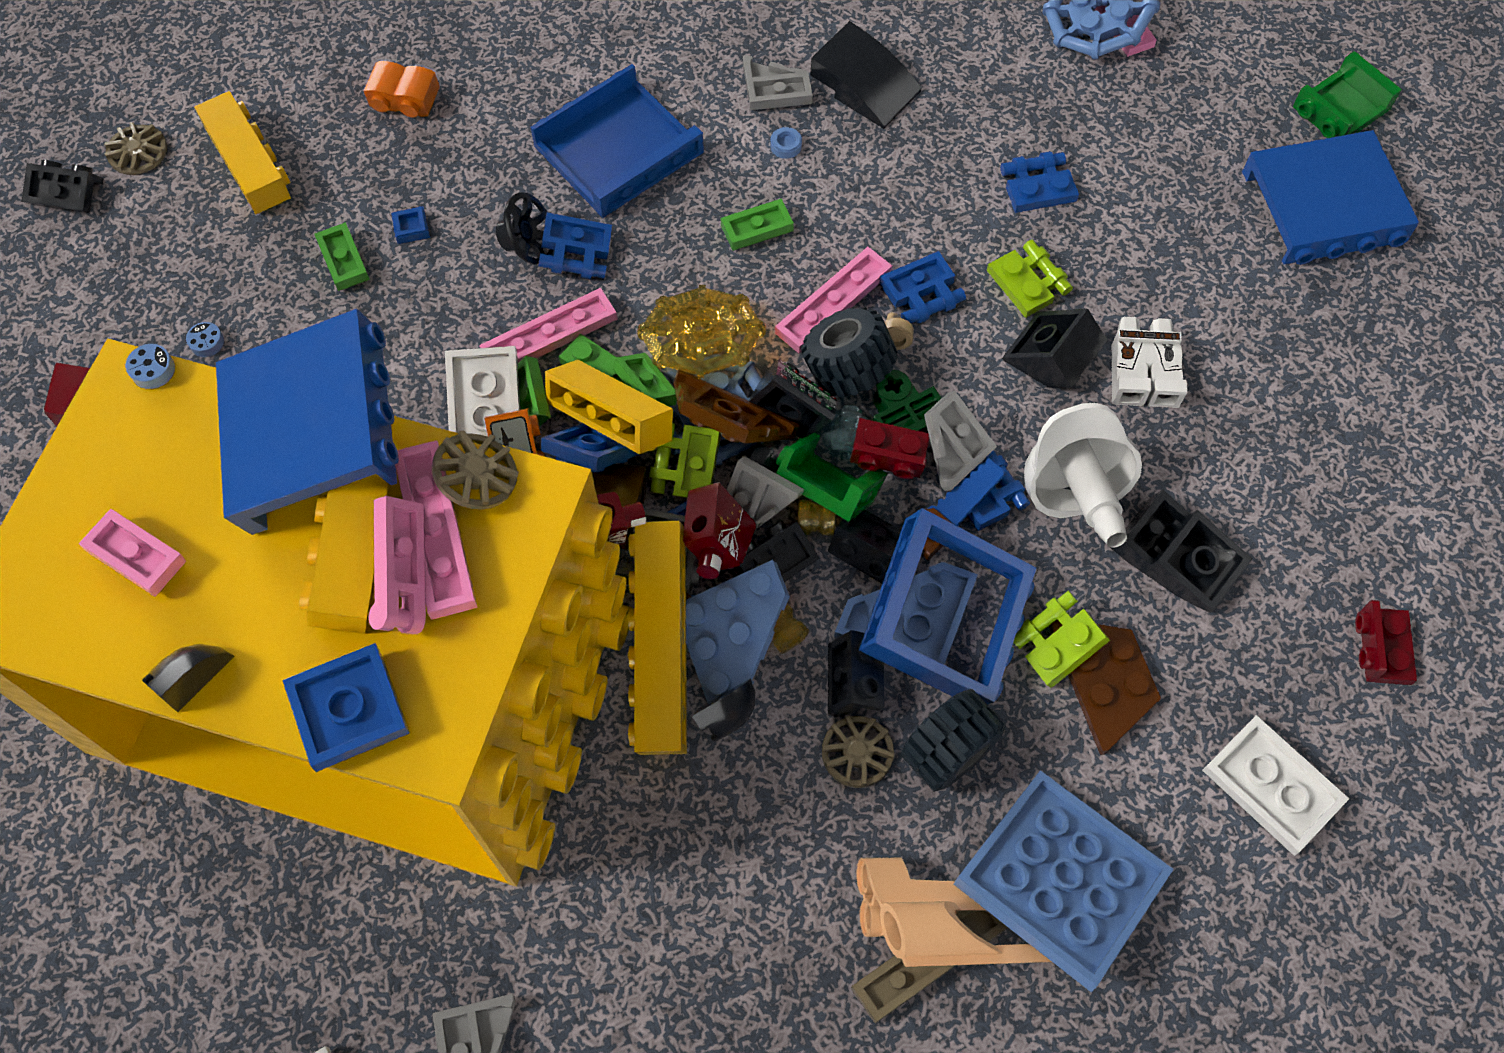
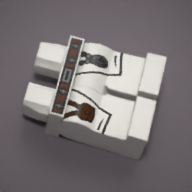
M1136 317L1121 318L1117 334L1111 345L1113 405L1144 406L1147 400L1148 406L1180 407L1187 394V382L1183 380L1181 332H1174L1171 319L1158 318L1153 320L1150 331L1140 330L1139 319ZM1123 392H1124V393H1137V394L1134 395V396L1128 397V396H1124V395H1123ZM1159 394L1171 395L1169 398L1158 397Z

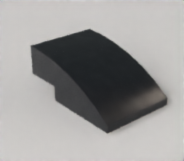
M851 21L839 30L811 58L810 76L833 89L836 100L883 129L922 89L911 73L887 48Z
M1164 490L1151 496L1125 528L1127 535L1125 543L1118 547H1110L1125 561L1171 593L1209 613L1216 609L1253 559L1201 512L1196 510L1190 514Z

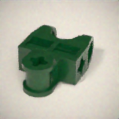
M892 370L891 373L884 376L885 379L876 383L873 402L879 413L873 416V421L928 433L924 414L942 397L934 386L918 393L905 373L899 370Z

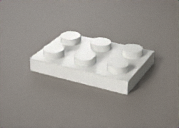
M515 346L445 351L449 431L456 433L465 431L466 433L488 437L484 420L486 416L520 410L517 349Z
M1257 715L1202 770L1294 856L1311 841L1349 800L1343 792Z

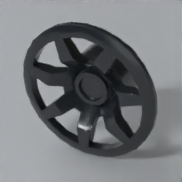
M524 192L511 196L505 205L503 219L496 225V237L500 246L508 252L515 251L522 260L532 265L539 264L540 253L552 254V249H546L544 253L541 244L536 241L543 238L544 231L538 230L537 225L545 220L547 213L546 208L536 197ZM519 199H523L522 210L515 205ZM533 203L539 209L540 213L531 218L530 215L533 210ZM530 248L533 249L538 258L528 255Z

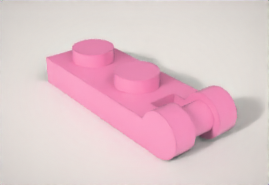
M383 496L374 500L375 603L369 612V623L375 630L391 631L394 627H397L401 633L417 635L424 628L426 607L424 506L422 503L390 496ZM399 596L402 597V607L400 609Z

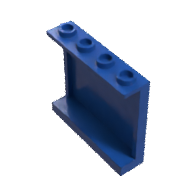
M633 64L616 72L612 77L590 88L583 95L566 103L562 108L546 118L540 119L530 127L534 147L602 218L704 153L703 132L696 125L687 130L637 81L636 70Z
M1374 130L1254 151L1250 153L1242 171L1246 182L1257 180L1287 247V252L1282 259L1283 265L1295 262L1302 265L1322 257L1334 259L1354 251L1366 253L1376 247L1386 245L1398 247L1410 239V236L1419 224Z
M357 308L216 362L224 518L251 535L268 529V512L377 474L390 485L397 484L395 464L399 461V455L392 439L391 424L394 423V413L388 402L387 393L390 376L384 365L383 348L386 346V340L380 326L376 322H371Z

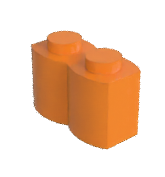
M378 61L375 63L366 84L364 94L369 106L376 111H400L412 118L417 116L427 117L440 86L435 72L420 66L404 67L394 62Z

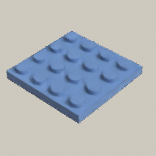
M1040 770L957 877L953 885L1092 992L1125 945L1172 873L1173 868Z

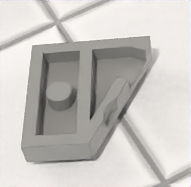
M743 56V70L750 110L812 104L813 94L808 71L798 68H787L775 62H770L769 66L754 63L752 56Z
M956 391L948 392L924 414L941 488L944 491H950L997 446Z
M745 456L738 460L727 487L729 494L756 522V529L804 492L803 488Z
M509 994L433 1013L438 1053H501L516 1003L515 996Z

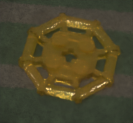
M699 285V288L670 297L663 295L657 298L655 301L656 306L646 321L638 326L637 335L639 339L644 341L652 356V363L659 369L668 367L697 375L698 379H704L707 374L736 365L740 367L746 365L750 361L749 356L758 340L766 334V324L759 320L749 304V298L744 294L733 295L706 288V285ZM711 303L717 304L719 307L711 306ZM734 314L741 315L742 319L737 320ZM665 316H672L671 320L667 318L666 321H662ZM702 326L703 330H698L696 328ZM737 334H746L740 345L734 341ZM657 336H666L669 342L662 346ZM724 351L727 353V354H724V355H720V356H717V357H714V358L705 360V357H708V356H711V355H714V354H717V353H721V352H724ZM682 353L683 357L677 356L675 354Z

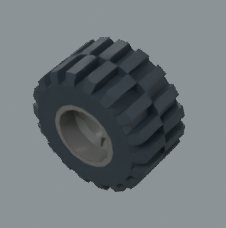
M866 307L847 308L844 311L835 312L833 315L824 318L810 330V334L805 336L804 344L801 346L802 356L815 381L823 385L828 393L833 396L838 395V397H846L849 394H852V396L857 395L861 391L873 388V385L885 379L884 376L891 373L894 368L893 364L897 362L898 358L896 346L880 313L877 314L876 310L872 308L867 310Z
M968 689L948 699L916 728L905 742L901 757L933 792L943 790L965 775L994 747L1002 737L1006 723L973 689Z

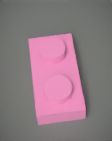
M110 509L79 543L86 552L154 597L157 596L186 562L179 552L113 509Z

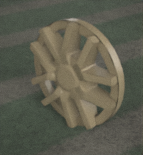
M131 122L129 127L122 130L118 127V132L113 135L109 142L104 144L106 147V153L104 154L109 164L116 171L127 175L142 174L154 169L163 161L167 153L166 139L153 124L135 125L134 122ZM133 133L132 137H126V135ZM150 153H153V154H157V156H156L155 158H153V157L150 156L149 154H150ZM142 160L148 162L147 164L139 167ZM131 161V166L128 168L127 165Z
M459 431L458 435L450 438L446 437L435 452L432 461L434 482L444 496L460 506L470 509H489L498 506L507 500L513 492L519 473L509 453L510 448L508 446L503 447L495 441L494 435L490 434L487 437ZM473 443L481 444L480 448L477 449ZM457 444L462 445L465 454L456 446ZM490 448L497 454L489 458L485 455V452ZM445 452H447L448 455L452 458L441 460L442 455ZM503 460L507 467L500 465L498 463ZM441 471H456V473L442 477ZM496 477L507 479L509 483L507 484ZM462 484V496L449 486ZM488 488L501 494L489 499ZM471 489H479L480 500L470 498Z
M846 716L831 726L822 743V760L825 768L835 780L846 786L862 788L876 784L886 776L893 763L894 746L888 729L876 722L874 718ZM854 723L865 724L866 726L859 733ZM847 725L852 736L846 738L840 730L841 727ZM871 728H874L879 734L870 741L866 735ZM833 734H835L841 742L838 744L828 745ZM883 738L886 742L888 751L876 747V745ZM829 752H842L843 757L830 760L828 757ZM872 755L887 758L885 766L873 760ZM848 764L846 777L842 776L833 767ZM867 766L879 771V773L867 779ZM852 767L861 768V780L850 779Z

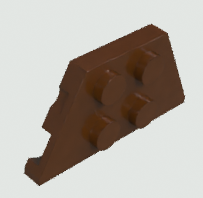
M680 369L677 371L674 388L679 413L689 417L690 422L694 425L704 428L710 427L721 432L722 437L736 443L787 440L796 437L800 427L799 424Z
M1056 619L1048 627L1051 634H1053L1063 625ZM1098 624L1110 641L1068 674L1101 756L1106 754L1159 702L1161 697L1131 629Z

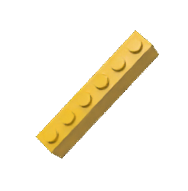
M680 521L646 522V524L635 526V534L629 535V553L631 557H635V571H630L628 578L629 591L631 594H634V608H630L628 614L629 629L634 631V646H629L628 651L629 667L634 669V684H630L628 688L629 706L634 707V722L629 723L628 740L629 745L634 746V752L640 755L687 754L686 546L683 542L684 526Z

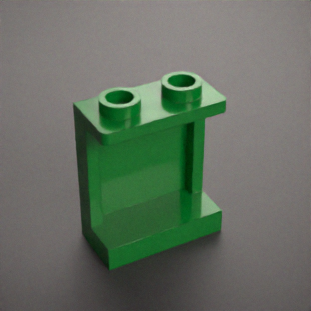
M1353 51L1345 57L1340 69L1314 88H1311L1309 85L1301 88L1293 108L1297 110L1302 118L1307 119L1317 127L1324 137H1338L1360 132L1391 110L1402 89L1357 52Z
M815 432L803 439L799 438L791 446H785L776 461V464L779 465L776 474L803 488L804 492L802 495L848 522L874 503L888 475L887 472L878 469L876 471H868L857 479L815 455L814 450L821 437Z

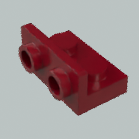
M859 418L850 462L868 471L882 469L891 471L895 476L904 479L920 478L926 465L927 459H925L929 434Z
M1370 600L1357 613L1355 619V629L1362 636L1363 646L1359 652V666L1361 669H1365L1366 682L1413 685L1417 681L1409 610L1381 609L1379 600Z

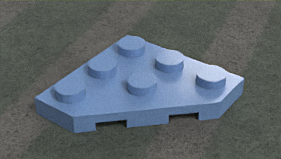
M773 560L686 600V645L707 703L750 678L752 681L760 660H764L775 633L773 629L781 610L784 611L790 597L778 565Z
M941 562L929 567V570L915 575L892 639L945 665L978 574ZM880 590L864 596L860 594L848 599L835 630V638H839L850 630L865 633Z

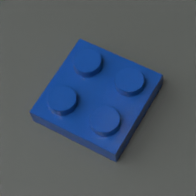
M584 423L541 438L542 452L556 456V460L572 462L589 468L591 472H602L608 466L616 463H625L629 458L639 455Z
M376 643L282 680L310 766L315 772L410 733L380 649Z

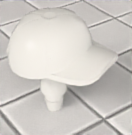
M1098 403L1079 404L1059 411L1051 416L1042 427L1038 442L1025 462V487L1037 510L1047 516L1056 518L1084 515L1087 524L1094 528L1095 532L1109 547H1118L1127 540L1124 518L1122 516L1123 509L1119 500L1132 490L1140 478L1142 468L1141 456L1136 445L1126 436L1124 428L1114 411L1108 406Z

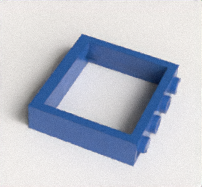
M921 508L905 519L859 651L952 697L959 692L973 689L987 704L994 703L1003 690L1004 685L1001 680L1005 667L1010 663L1014 654L1012 645L1016 633L1024 622V614L1022 613L1026 600L1034 590L1033 577L1036 567ZM927 537L1009 579L977 681L892 639Z

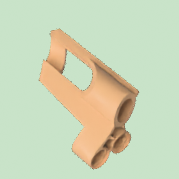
M899 857L861 858L858 861L856 870L857 886L860 894L863 895L860 907L862 933L865 937H885L890 950L897 958L903 960L905 967L1052 962L1030 944L993 945L966 927L957 917L958 911L987 910L953 885L955 881L910 879L903 859Z

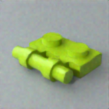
M1029 240L1024 244L1023 249L1029 255L1024 259L1016 250H1013L989 263L987 267V272L1025 318L1053 303L1055 296L1050 292L1052 289L1056 288L1062 296L1069 294L1073 289V286L1067 280L1068 275L1061 267L1057 268L1049 259L1050 254L1043 246L1039 247L1034 240ZM1039 267L1046 277L1040 280L1034 273V268Z
M672 423V441L657 447L654 467H650L649 477L652 478L650 492L664 494L666 480L675 481L673 496L687 498L689 490L713 484L721 432L710 428L684 424L682 439L673 437L675 423ZM671 449L680 450L677 471L668 469Z
M1069 590L1058 599L1053 597L1046 603L1047 608L1034 619L1030 620L1028 618L1025 620L1021 629L1016 633L1013 642L1019 649L1030 641L1034 643L1036 648L1028 653L1025 658L1050 688L1054 687L1110 641L1086 610L1082 609L1074 617L1068 613L1067 610L1078 602ZM1058 619L1063 626L1046 639L1041 632Z

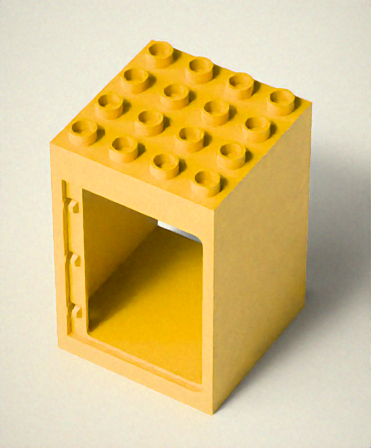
M107 338L0 526V693L84 753L512 886L517 887L524 866L540 870L548 857L555 832V823L543 820L552 790L568 794L575 782L580 767L582 749L570 745L579 717L594 721L601 710L605 698L608 678L597 673L604 647L620 651L629 632L628 614L629 609L632 607L622 605L626 590V578L615 575L619 561L620 546L619 544L607 541L612 524V508L598 504L591 469L509 447V453L519 473L514 490L507 500L489 509H470L453 502L478 608L431 620L426 607L425 625L417 635L401 633L397 627H394L391 631L375 630L369 623V612L375 603V583L373 581L365 634L307 626V610L299 609V600L303 581L312 582L315 566L307 565V555L310 538H320L322 523L314 522L318 495L268 512V529L253 535L226 520L223 513L216 367L171 356L175 363V371L172 378L161 387L144 389L134 383L125 367L129 354L138 346ZM394 416V423L391 424L392 439L397 450L435 440L438 441L440 446L446 437L450 438L458 435L456 432ZM473 443L477 449L480 448L481 444ZM457 444L456 446L465 454L462 445ZM490 448L485 452V455L489 458L497 454ZM447 452L442 455L443 459H452ZM503 460L498 463L500 465L507 467ZM396 470L397 484H389L387 496L403 499ZM446 471L447 475L456 473V471ZM496 477L507 484L509 483L507 479ZM462 484L449 486L462 496ZM488 488L489 499L501 494ZM471 489V499L480 500L479 489ZM328 491L321 493V495H327ZM110 509H113L179 552L186 560L185 564L156 597L86 552L79 545L80 541ZM399 596V609H400V608L402 607V597H401V596ZM376 643L380 649L410 733L315 772L310 766L282 680ZM195 644L219 646L235 656L179 712L175 711L142 681L162 659L181 647Z

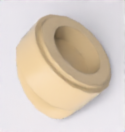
M889 313L884 323L896 349L901 350L909 347L913 342L914 328L912 324L902 319L897 313Z

